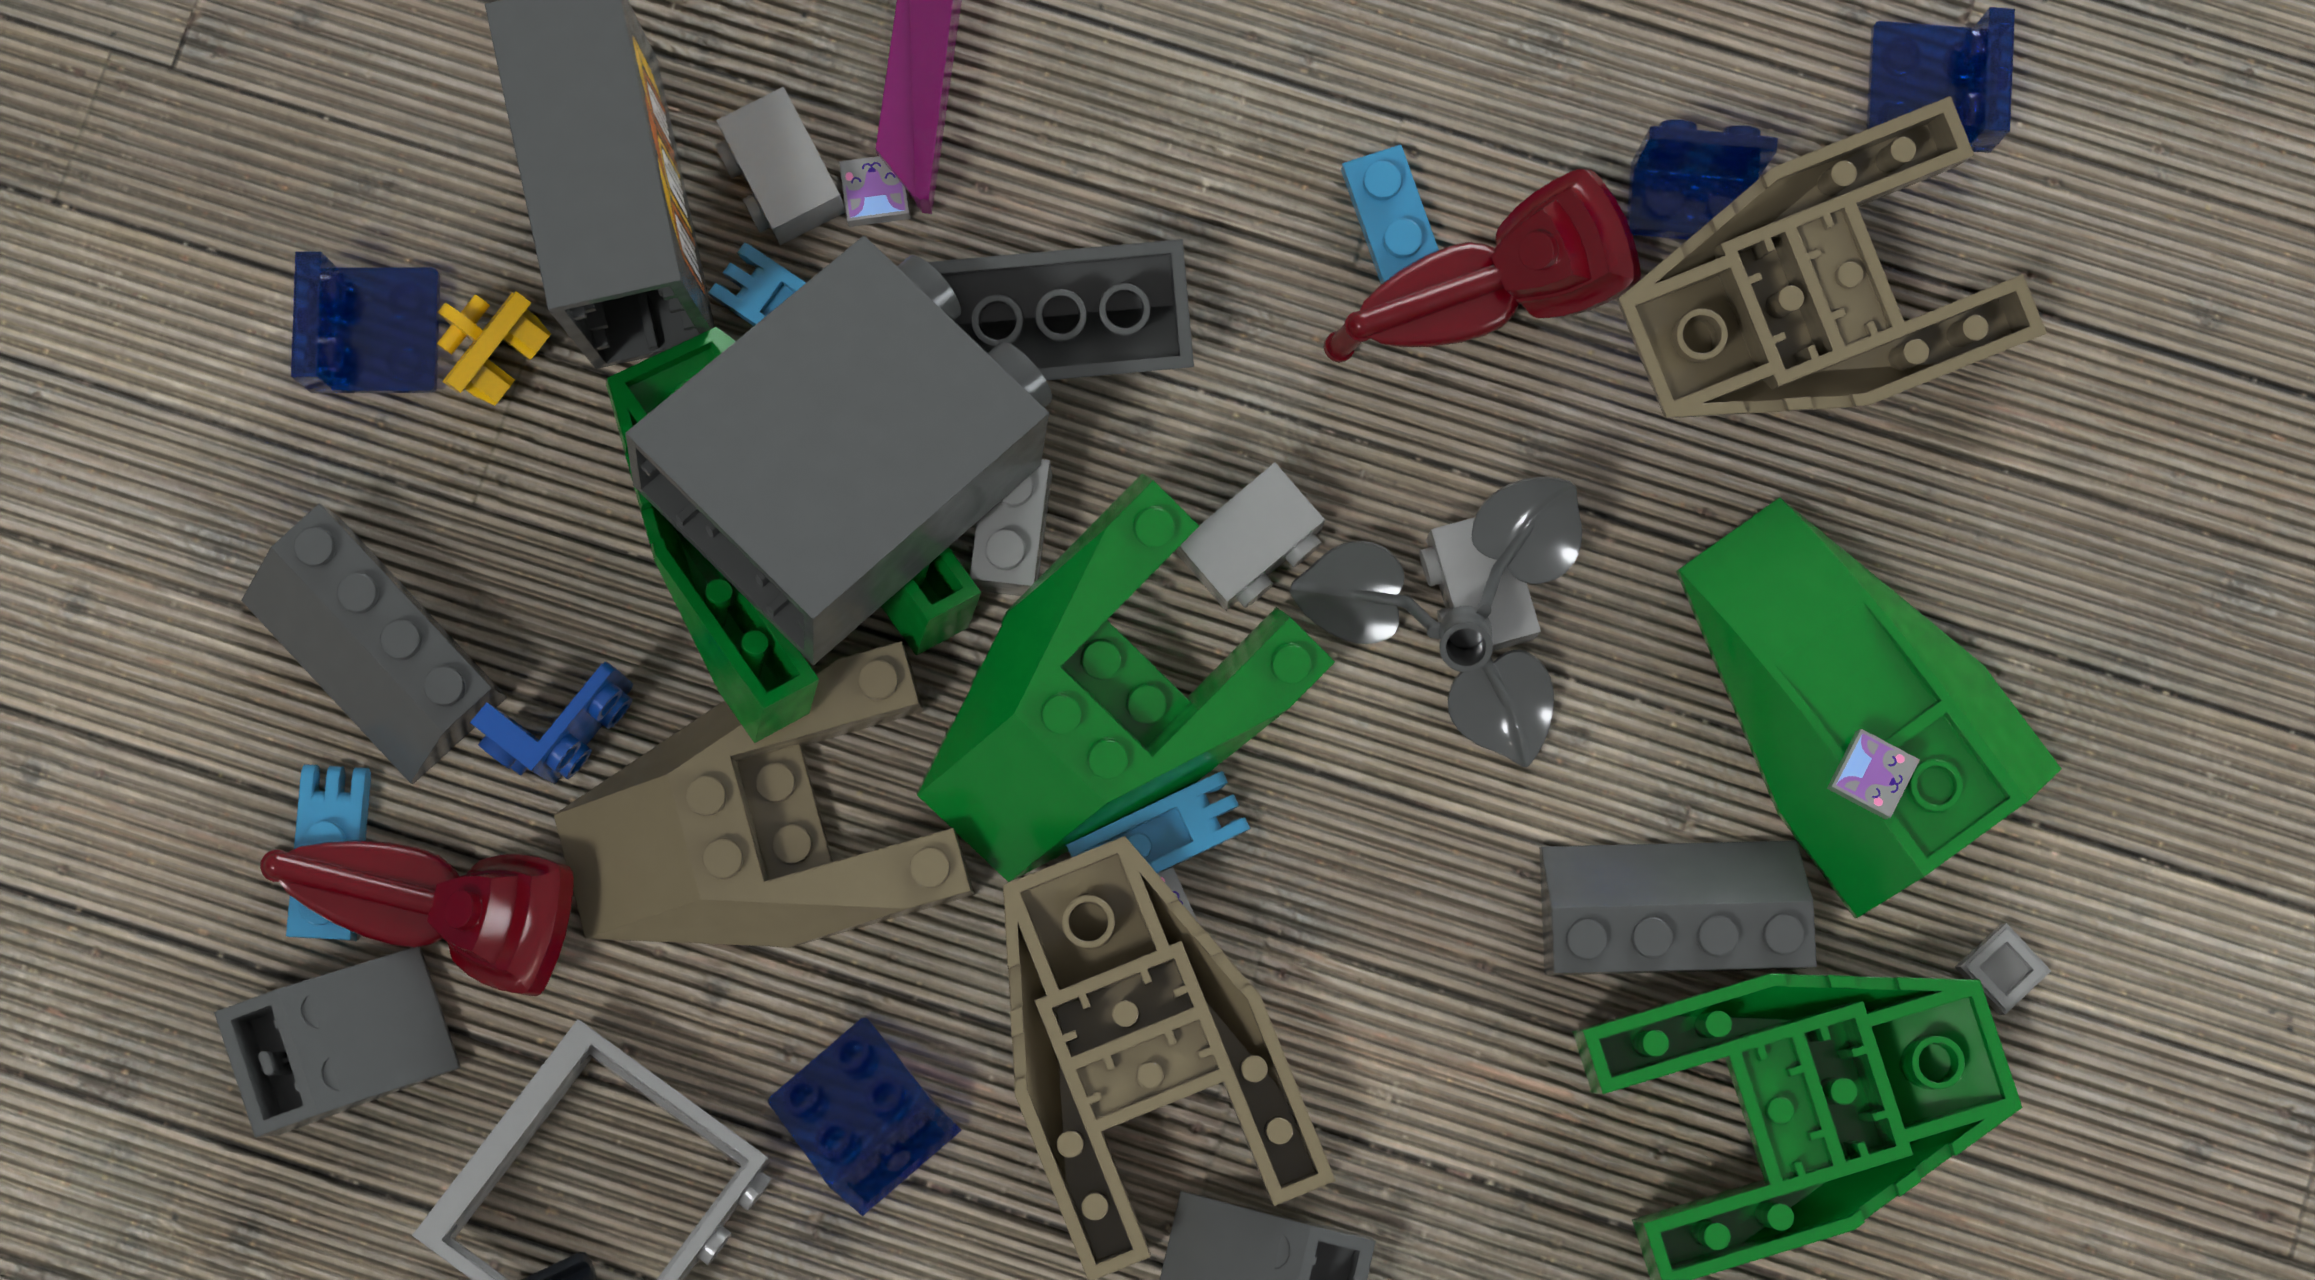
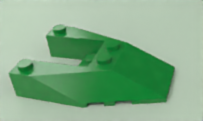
M714 327L607 378L606 387L630 474L631 468L625 433L735 342L734 339L719 328ZM634 487L654 561L719 693L752 741L756 743L808 715L819 678L801 652ZM948 547L881 607L917 656L969 628L981 591Z
M1143 473L1006 611L1001 621L1002 625L984 662L981 661L971 682L972 686L954 722H951L917 791V796L951 828H954L956 833L1008 882L1068 852L1067 844L1198 782L1286 712L1335 663L1290 616L1277 607L1187 698L1107 619L1199 527L1153 479Z
M1770 973L1572 1031L1592 1094H1606L1725 1057L1764 1178L1760 1181L1632 1219L1650 1280H1694L1853 1231L1864 1224L1865 1219L1895 1197H1901L1920 1183L1921 1178L1947 1159L1960 1154L2023 1108L1980 980Z

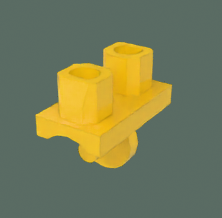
M517 291L511 293L483 330L476 324L490 305L475 294L461 313L449 304L444 303L437 313L451 325L436 344L452 355L466 337L473 342L442 382L456 393L466 390L472 396L495 406L515 381L514 378L488 359L501 341L504 340L528 360H531L551 335L542 322L527 310L531 302Z

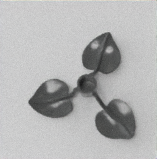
M1554 477L1522 479L1500 488L1483 502L1473 521L1472 542L1481 554L1497 561L1491 568L1477 607H1456L1450 610L1441 622H1436L1411 597L1399 594L1404 584L1402 565L1388 549L1373 542L1351 541L1343 543L1325 553L1292 582L1290 588L1291 596L1303 613L1325 631L1352 643L1373 644L1391 638L1396 633L1399 625L1398 607L1405 608L1427 629V635L1430 638L1439 639L1440 654L1443 661L1450 668L1460 672L1453 680L1448 695V712L1456 728L1476 745L1501 754L1522 767H1528L1533 762L1544 744L1552 721L1554 707L1552 680L1542 662L1524 650L1518 649L1505 652L1493 662L1491 658L1493 651L1492 626L1488 616L1491 614V606L1501 576L1507 567L1518 580L1530 584H1541L1556 580L1565 574L1575 562L1581 548L1582 524L1578 508L1577 488L1572 482Z

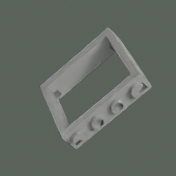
M577 1019L412 1236L471 1280H509L457 1242L455 1238L592 1058L740 1165L739 1169L657 1280H684L699 1259L707 1265L715 1259L732 1234L723 1226L739 1205L749 1211L769 1185L771 1178L763 1172L770 1162L766 1155Z

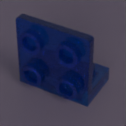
M1989 7L1974 28L1877 21L1871 29L1867 129L1951 96L1973 152L1991 153L2010 132L2015 9Z
M1686 120L1662 121L1659 126H1651L1631 162L1627 222L1632 235L1688 240L1759 179L1777 152L1778 138L1761 136V130L1751 126H1729L1724 128L1723 132L1697 130L1698 126L1696 123Z
M321 251L295 252L291 377L311 393L435 392L438 376V345L436 343L439 341V314L437 311L440 309V273L432 267L337 268Z
M861 1018L768 1099V1103L827 1185L862 1216L962 1131L949 1113L922 1088L877 1028L867 1018Z

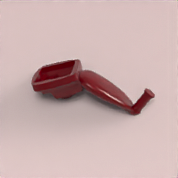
M1588 169L1571 171L1535 191L1514 208L1498 227L1495 248L1473 242L1456 244L1425 255L1398 271L1381 284L1363 302L1360 311L1349 314L1344 325L1338 331L1327 336L1324 341V351L1328 358L1340 363L1350 359L1355 349L1362 342H1366L1369 339L1380 344L1399 347H1434L1462 343L1485 336L1502 328L1515 314L1519 304H1522L1528 313L1536 318L1572 316L1599 307L1623 295L1641 280L1639 258L1627 219L1613 194L1594 171Z
M338 841L300 846L288 853L283 850H272L263 856L260 863L261 872L266 879L272 882H280L290 896L311 911L338 926L366 938L391 945L413 948L431 945L441 939H445L448 943L453 962L468 976L498 990L527 996L540 995L550 980L566 936L574 887V874L569 866L535 856L506 854L489 857L478 861L465 875L459 876L454 867L440 855L417 847L391 842Z

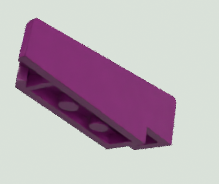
M897 0L875 149L877 156H880L915 199L917 207L922 213L932 214L962 0Z

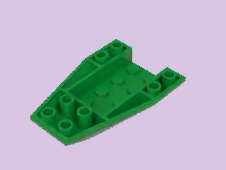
M1780 497L1676 571L1777 814L1854 918L1862 916L1928 875L2028 802L2062 769L1981 662ZM1859 729H1863L1920 759L1891 818L1883 819L1827 789L1855 732Z

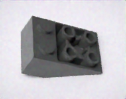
M421 947L409 948L285 986L214 1012L255 1138L281 1135L461 1068Z
M1180 1191L1160 1280H1367L1376 1241L1369 1236Z

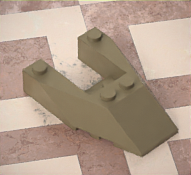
M1951 96L1771 168L1617 299L1665 419L1869 406L2047 334L2023 274L1904 322L1858 209L1859 206L1951 170L1974 156Z
M902 641L840 658L813 668V671L819 678L810 713L756 743L752 741L730 707L723 701L554 814L566 865L573 870V892L585 938L791 948L975 895L959 835L954 828L833 862L802 746L924 712L908 651Z
M1125 836L1003 885L1015 1097L1087 1280H1096L1151 1257L1150 1249L1103 1131L1221 1082L1224 1084L1270 1201L1274 1206L1336 1181L1260 994Z

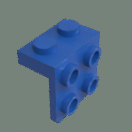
M605 661L589 678L540 740L511 717L487 702L470 723L485 734L478 746L506 768H511L520 776L528 768L533 773L555 785L561 776L570 779L582 768L592 752V749L587 744L602 725L610 729L624 716L633 700L627 694L631 691L634 684L614 666Z

